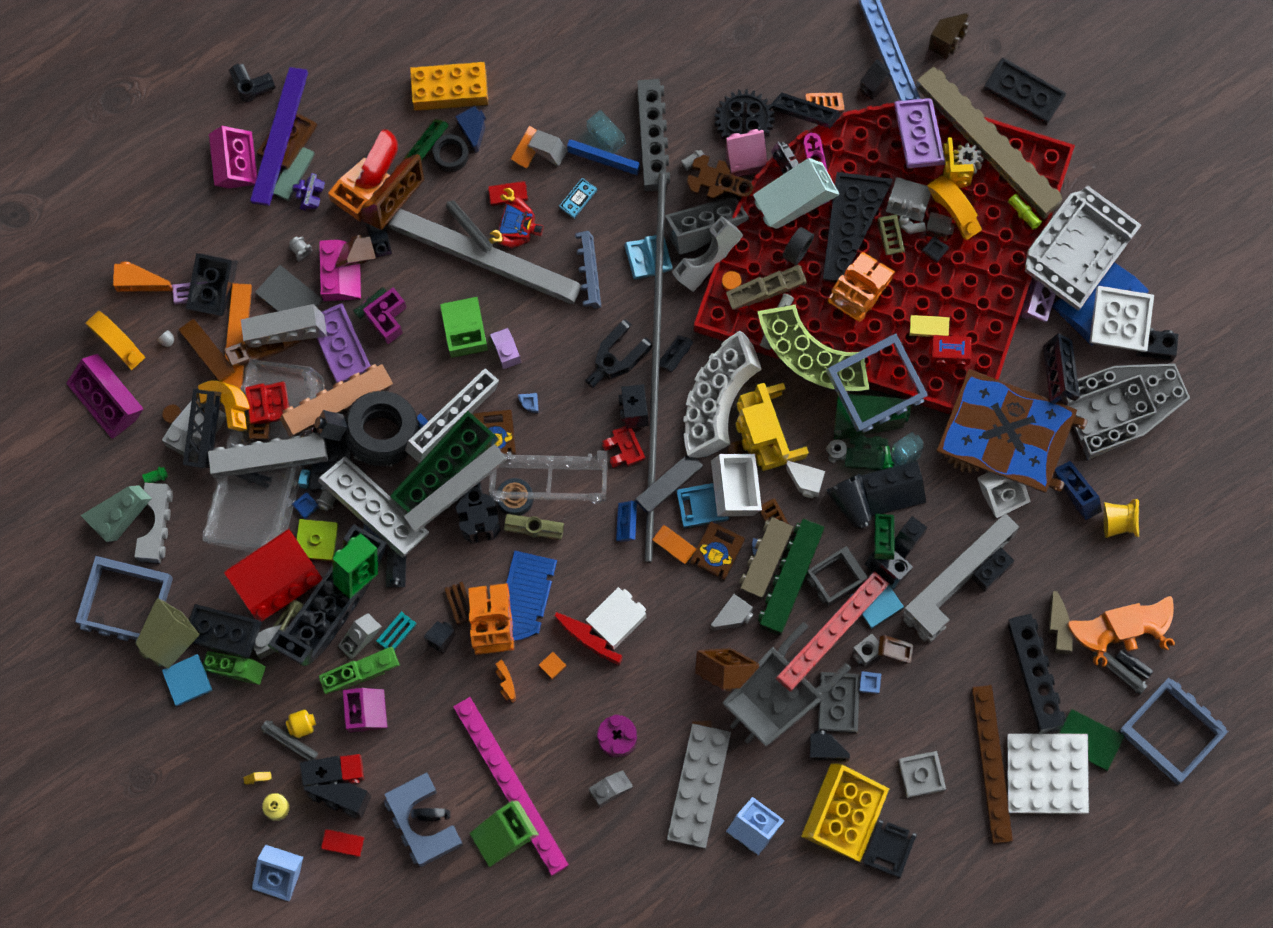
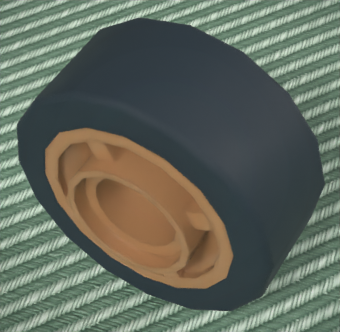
M507 479L498 488V505L506 514L521 516L528 512L533 505L532 488L522 479ZM513 494L520 495V498L517 501H512L510 499L511 495Z

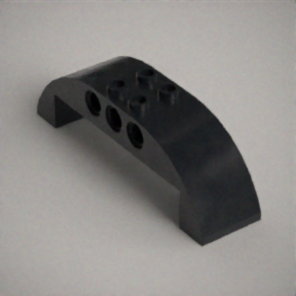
M353 525L343 539V548L347 546L351 538H356L361 533L377 548L379 567L387 543ZM332 565L286 631L283 632L278 629L268 643V647L302 666L311 664L335 638L362 599L371 581L349 599L334 585Z

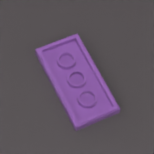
M932 98L896 101L894 108L907 168L944 165L945 158Z
M341 303L322 311L325 316L327 337H320L317 340L336 383L343 381V383L350 380L349 377L358 372L360 375L367 372L366 369L370 367V363L343 304Z

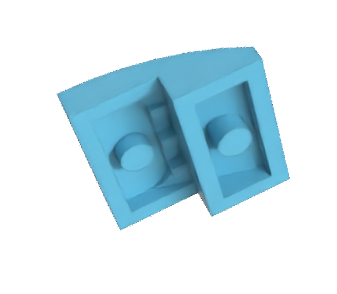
M656 235L647 236L644 240L626 242L624 246L633 278L640 279L655 275ZM665 239L663 273L673 269Z

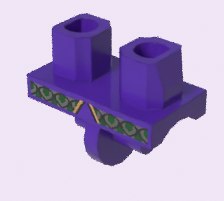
M311 173V176L307 179L306 186H304V180H300L299 184L292 186V190L296 192L295 198L301 199L303 194L299 209H317L319 206L320 198L311 195L312 191L321 193L325 182L316 179V174Z

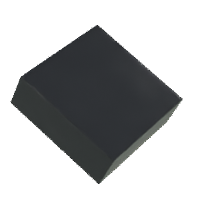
M934 236L922 250V253L938 263L949 250V247Z

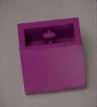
M358 688L343 690L346 730L349 733L388 728L384 689Z

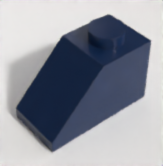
M474 106L457 115L456 121L474 152L477 153L485 131L484 121L486 117L481 110L478 111Z

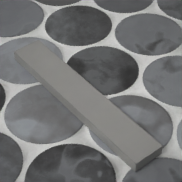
M494 444L404 516L413 530L418 532L506 462L507 459Z

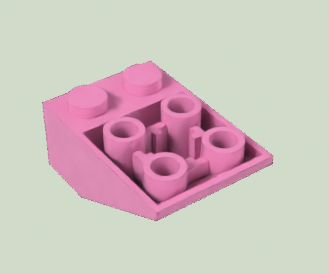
M755 129L742 135L736 133L726 138V161L731 175L741 177L758 173L763 169L767 162L763 130L758 131Z

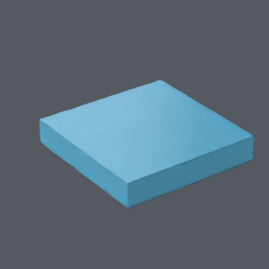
M888 585L862 616L872 629L902 610L904 606Z

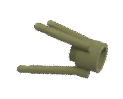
M296 600L291 601L273 627L278 626L287 615L280 627V630L284 631L289 620L296 617L304 604Z

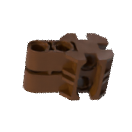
M702 155L694 159L692 169L698 170L700 173L698 177L688 176L687 185L691 193L698 195L700 186L709 189L707 198L711 200L716 199L723 193L738 198L748 197L752 193V183L747 179L729 174L730 170L725 161L719 160L717 167L713 168L707 166L710 156ZM728 179L731 182V186L725 188L721 185V181ZM739 186H749L750 190L748 193H741Z

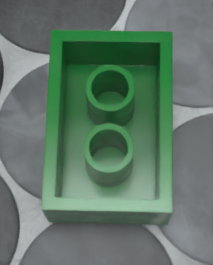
M361 533L356 538H351L347 546L342 550L336 551L332 557L334 585L349 599L378 575L377 548Z

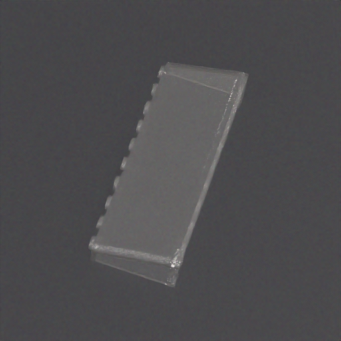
M249 360L245 370V380L241 386V391L246 396L245 387L262 383L270 385L284 381L286 383L289 407L293 406V408L300 406L299 402L306 398L312 400L317 397L316 394L324 389V378L310 366ZM249 410L244 411L247 429L244 431L231 429L226 449L232 448L233 445L237 444L248 446L253 443L249 440ZM281 421L271 422L270 440L277 438L282 440L289 439V435ZM256 424V427H265V424ZM313 427L296 436L307 437L313 432ZM255 431V433L264 434V431ZM304 465L258 472L272 477V482L263 480V482L270 484L268 489L255 483L249 484L247 480L236 476L217 478V486L212 496L213 502L208 512V521L203 531L202 541L207 544L253 553L286 531L294 507L292 504L295 502L299 487V476Z

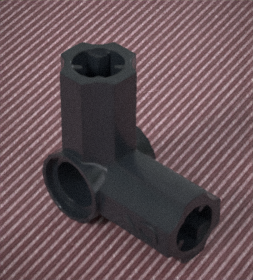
M238 63L229 69L240 99L244 102H251L256 96L276 88L270 73L251 80L244 64Z

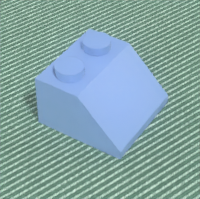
M752 797L736 815L726 832L759 855L785 820Z
M265 845L257 859L252 889L290 901L300 874L303 857Z

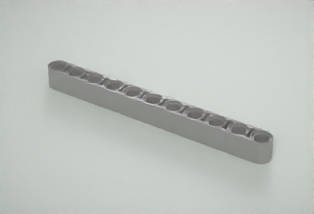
M399 209L388 224L396 232L567 303L574 304L580 292L581 285L574 280L492 247L491 251L485 253L472 238L405 210Z

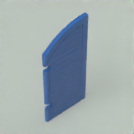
M514 551L506 582L509 587L514 641L539 634L541 622H537L536 619L537 616L543 617L552 584V581L546 579L547 575L554 576L557 560Z

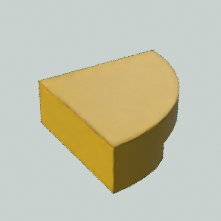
M271 772L252 773L243 777L244 784L246 785L254 784L256 781L265 782L272 779Z

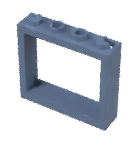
M897 334L825 369L856 432L862 430L864 433L874 428L872 424L878 421L882 424L891 419L889 415L895 412L899 415L907 411V406L913 404L915 407L923 403V398L928 396ZM893 344L918 394L862 422L837 372Z
M95 556L75 622L84 631L91 632L93 629L99 631L98 633L104 636L113 634L117 635V638L120 640L128 641L133 639L137 641L139 633L87 621L102 570L105 569L162 583L159 598L164 602L167 600L173 578L167 573Z
M1169 678L1119 731L1177 785L1193 771L1228 733L1225 729L1226 727L1222 724L1223 722L1215 720L1210 716L1211 712L1206 707L1199 706L1193 695L1190 693L1186 694L1181 689L1179 683ZM1165 690L1172 694L1216 734L1182 773L1132 728V725Z

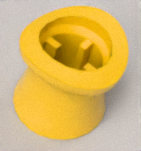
M1133 499L1126 505L1103 503L1105 538L1126 532L1134 533L1135 537H1139L1138 499Z

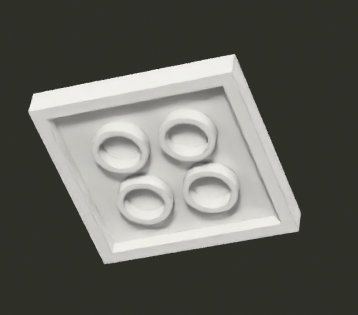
M1097 286L1090 343L1146 352L1148 349L1154 295Z

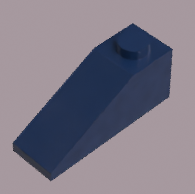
M1071 461L1055 468L1056 476L1064 482L1063 487L1085 520L1102 512L1100 497Z

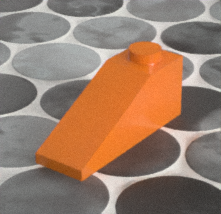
M130 262L114 264L113 286L116 291H173L170 281Z

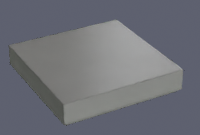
M937 751L898 759L907 798L946 790Z

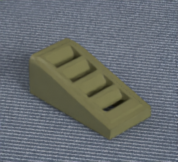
M897 214L876 219L885 254L891 255L905 252ZM892 222L893 226L884 227L885 223ZM893 229L895 231V233L886 234L885 232ZM896 236L897 240L887 242V238ZM898 244L899 246L897 248L889 249V245Z

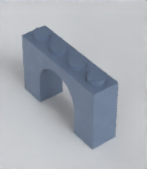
M427 773L384 794L386 797L384 803L388 811L392 810L395 815L392 820L397 829L401 827L404 833L401 835L405 846L410 845L413 852L409 854L414 864L418 863L420 867L463 846L453 825L432 836H420L414 833L409 826L411 809L420 801L437 793Z

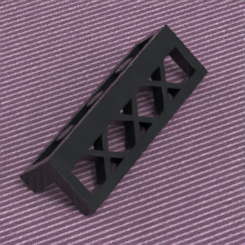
M1057 333L1043 345L1049 399L1052 404H1056L1064 396L1073 401L1080 398L1073 342Z
M193 389L183 465L210 468L208 451H213L222 392ZM198 393L207 394V400L203 406H200L197 401ZM201 412L204 416V421L198 426L195 421V415ZM196 431L201 435V441L197 444L192 440V435ZM194 450L199 455L198 463L189 462L190 453Z

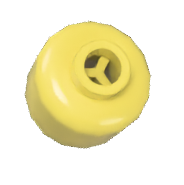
M271 794L264 799L262 809L269 819L279 821L287 816L289 803L282 795Z

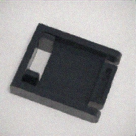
M880 819L863 864L900 879L917 833L913 832L911 840L907 839L910 830L887 822L885 829H882L884 820ZM876 857L894 863L893 870L874 863Z

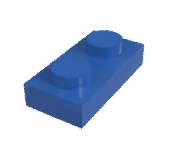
M635 501L618 503L616 541L635 540L637 503Z

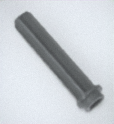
M1097 652L1093 653L1094 657L1098 655ZM1109 653L1103 654L1107 658L1106 667L1132 687L1135 693L1138 692L1141 695L1148 687L1145 684L1146 681H1141Z
M266 720L262 725L261 731H263L264 735L268 734L308 761L317 758L318 753L275 726L273 721L269 722Z

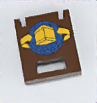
M512 409L474 413V416L498 437L499 440L495 445L502 454L508 457V448H512V456H515L516 447ZM503 416V422L486 424L484 422L485 417Z
M710 522L690 563L694 565L697 558H699L700 561L697 567L717 577L721 570H723L724 573L721 579L726 580L746 539L722 526ZM718 530L733 537L732 544L716 537Z

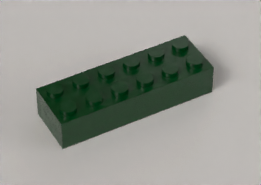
M467 411L390 497L409 513L472 461L496 444L499 440L498 437Z

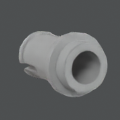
M701 149L699 151L695 150L694 154L681 160L685 169L688 171L692 168L694 159L704 155Z

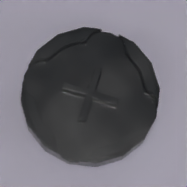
M418 808L411 810V818H417L420 821H439L441 817H445V820L451 818V811L447 809Z

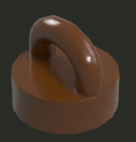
M735 441L729 445L727 454H746V451L741 441Z

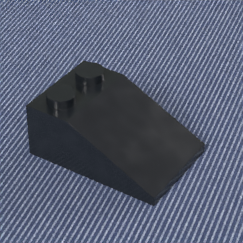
M196 253L186 309L223 316L232 284L235 280L238 260ZM205 281L209 282V283L198 284V282H205Z

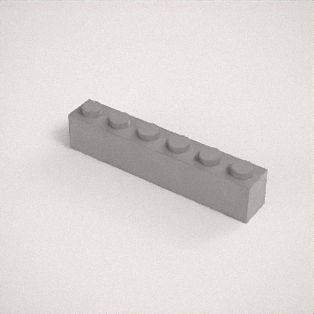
M487 369L480 372L408 440L405 451L420 463L467 411L470 413L475 411L496 391L499 380Z
M311 433L307 437L291 436L287 440L277 438L267 443L257 441L248 446L237 444L228 449L217 447L213 451H208L210 473L213 478L328 461L325 438L319 437L318 433Z

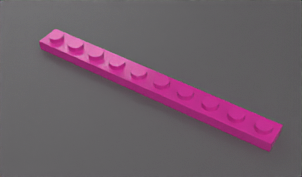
M471 697L453 706L509 803L511 801H519L539 835L531 841L551 875L553 876L567 868L569 864Z

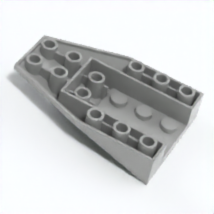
M1176 364L1112 366L1079 378L1080 398L1073 401L1064 396L1062 401L1064 405L1077 409L1075 417H1081L1088 421L1084 430L1073 427L1087 460H1090L1143 437L1187 402L1190 396Z

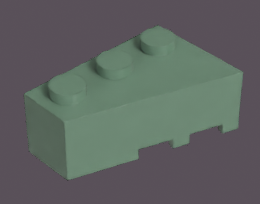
M139 485L128 486L81 516L106 542L117 541L152 498Z

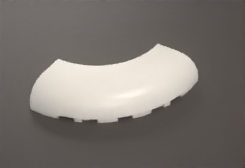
M741 331L725 340L721 344L722 346L709 356V361L704 368L701 367L696 375L695 385L687 398L686 405L688 407L683 420L685 422L684 442L689 457L701 458L709 456L731 445L728 434V419L733 401L741 387L754 374L762 370L751 341Z

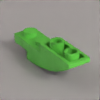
M389 647L361 660L349 662L319 675L324 693L328 694L376 678L400 665L394 648Z

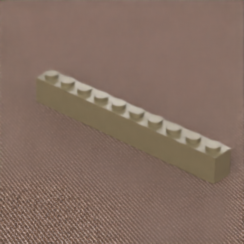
M933 66L917 80L916 88L926 98H932L933 106L972 146L976 145V150L982 151L981 155L1043 219L1061 205V193L1057 189H1053L1043 175L1040 176L1036 172L1032 163L1025 161L1022 153L1018 149H1014L1004 135L1001 136L997 132V128L993 123H988L983 113L979 109H975L971 105V101L958 92L957 86L954 83H950L941 70H937Z

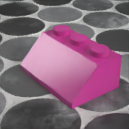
M221 126L209 133L214 185L225 188L255 185L257 170L252 132Z
M320 241V278L323 301L361 299L360 264L338 268L335 265L343 245L347 243L346 241Z

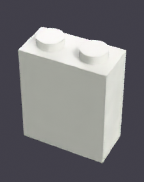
M619 587L586 619V624L592 626L593 631L599 637L606 640L613 650L646 619V609L639 602L636 604L631 599L632 595L626 589L621 590Z

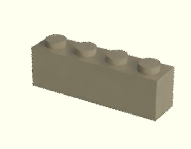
M773 517L770 521H766L762 530L765 534L762 539H758L755 549H757L755 557L751 555L747 564L750 568L747 574L743 573L740 579L741 590L763 599L794 529L792 525Z

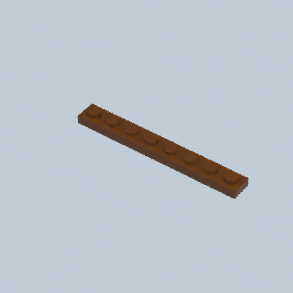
M992 685L972 687L992 844L1012 842Z

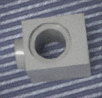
M870 634L853 648L854 659L864 666L869 664L879 656V641L873 634ZM869 647L872 650V654L864 655L861 649Z

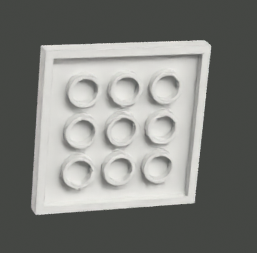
M1008 734L1009 813L1089 814L1087 734Z

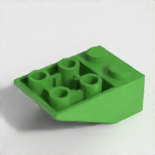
M477 297L440 304L451 358L488 351Z
M511 801L470 832L471 837L489 867L539 835L519 801Z

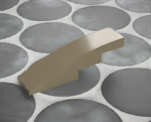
M796 265L783 272L777 271L764 278H756L726 292L732 309L735 310L790 291L806 284L807 281L801 266Z

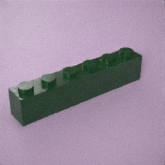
M804 518L801 524L797 523L794 530L796 537L794 541L790 540L786 550L789 552L787 559L783 557L779 567L782 569L780 576L776 575L772 584L775 587L773 593H768L765 604H768L765 611L762 610L759 615L758 621L761 622V629L782 636L806 577L807 570L823 535L824 526Z

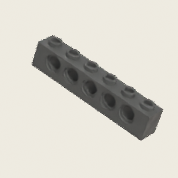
M660 79L637 80L645 191H658L659 173H666L667 190V184L670 183V172H666V166H669V155H665V149L668 148V139L663 134V131H667L666 120H662V114H666L665 102L661 103V97L664 96V85H660ZM649 98L656 99V101L653 103H650L647 100ZM651 115H655L658 118L655 120H650L648 117ZM654 132L659 134L657 137L650 136ZM658 150L660 153L653 155L651 151ZM658 167L661 171L653 172L652 169Z

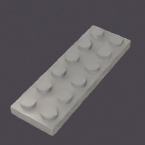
M346 456L332 466L318 480L322 486L402 558L429 534V531L424 527L415 532L404 517L408 512Z
M692 724L667 840L706 849L731 732Z

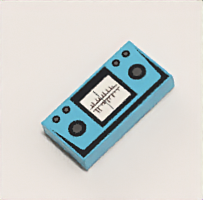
M582 178L560 204L559 208L575 219L597 192V188Z

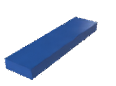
M569 140L567 144L569 153L638 176L640 171L639 162L574 140Z

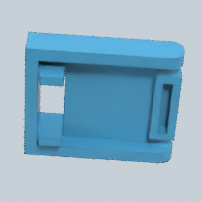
M714 483L677 490L684 529L707 525L710 522L718 523L729 520V516H717ZM690 499L692 515L685 516L683 500Z

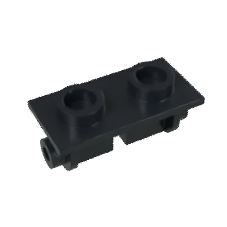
M778 141L771 150L774 160L778 163L782 174H785L799 165L797 159L790 160V158L794 157V154L789 145Z
M387 549L386 587H406L407 555L402 558L393 549Z

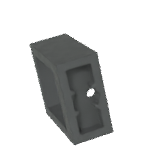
M847 546L807 570L808 577H806L809 585L815 587L818 591L817 597L821 603H826L827 606L854 591L868 579ZM842 559L856 581L832 597H829L815 575Z

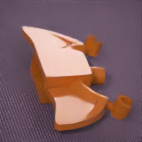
M1168 596L1150 606H1140V603L1105 611L1099 617L1090 621L1068 622V628L1084 647L1098 653L1093 659L1095 665H1098V659L1102 658V666H1106L1107 658L1103 654L1106 653L1107 645L1110 642L1114 644L1124 642L1127 652L1138 649L1135 639L1144 633L1151 634L1156 640L1159 639L1161 649L1169 650L1166 642L1170 646H1174L1175 642L1171 638H1165L1163 634L1166 633L1172 622L1174 611L1173 598Z

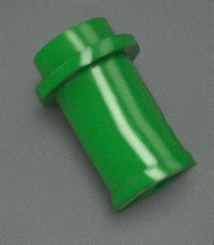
M883 446L879 447L878 452L881 462L879 467L882 470L892 468L895 463L892 462L890 447L885 446L886 454H884Z
M159 466L154 471L142 474L145 483H154L160 480L165 481V478H168L165 467L161 468Z

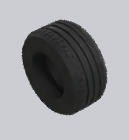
M373 391L372 393L369 392L360 396L352 403L345 418L348 428L344 433L349 450L362 462L374 466H390L405 459L409 455L405 451L408 440L418 432V419L412 405L402 396L389 391ZM383 417L392 420L398 426L399 432L390 439L378 440L370 437L364 431L363 426L373 418Z

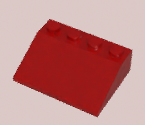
M287 529L224 572L254 618L261 622L320 583L323 579L290 529Z

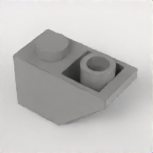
M368 613L354 621L338 647L350 659H353L373 640L382 626Z

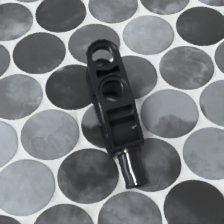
M626 319L620 322L600 344L595 360L596 370L585 379V382L588 385L591 384L590 387L593 389L603 377L612 379L629 373L652 348L653 342L646 337L622 361H619L613 354L609 353V350L618 341L620 342L624 334L633 326ZM610 361L613 363V366L606 367L604 363Z

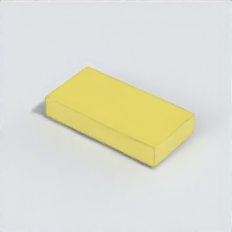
M911 315L910 335L933 337V335L949 336V317Z

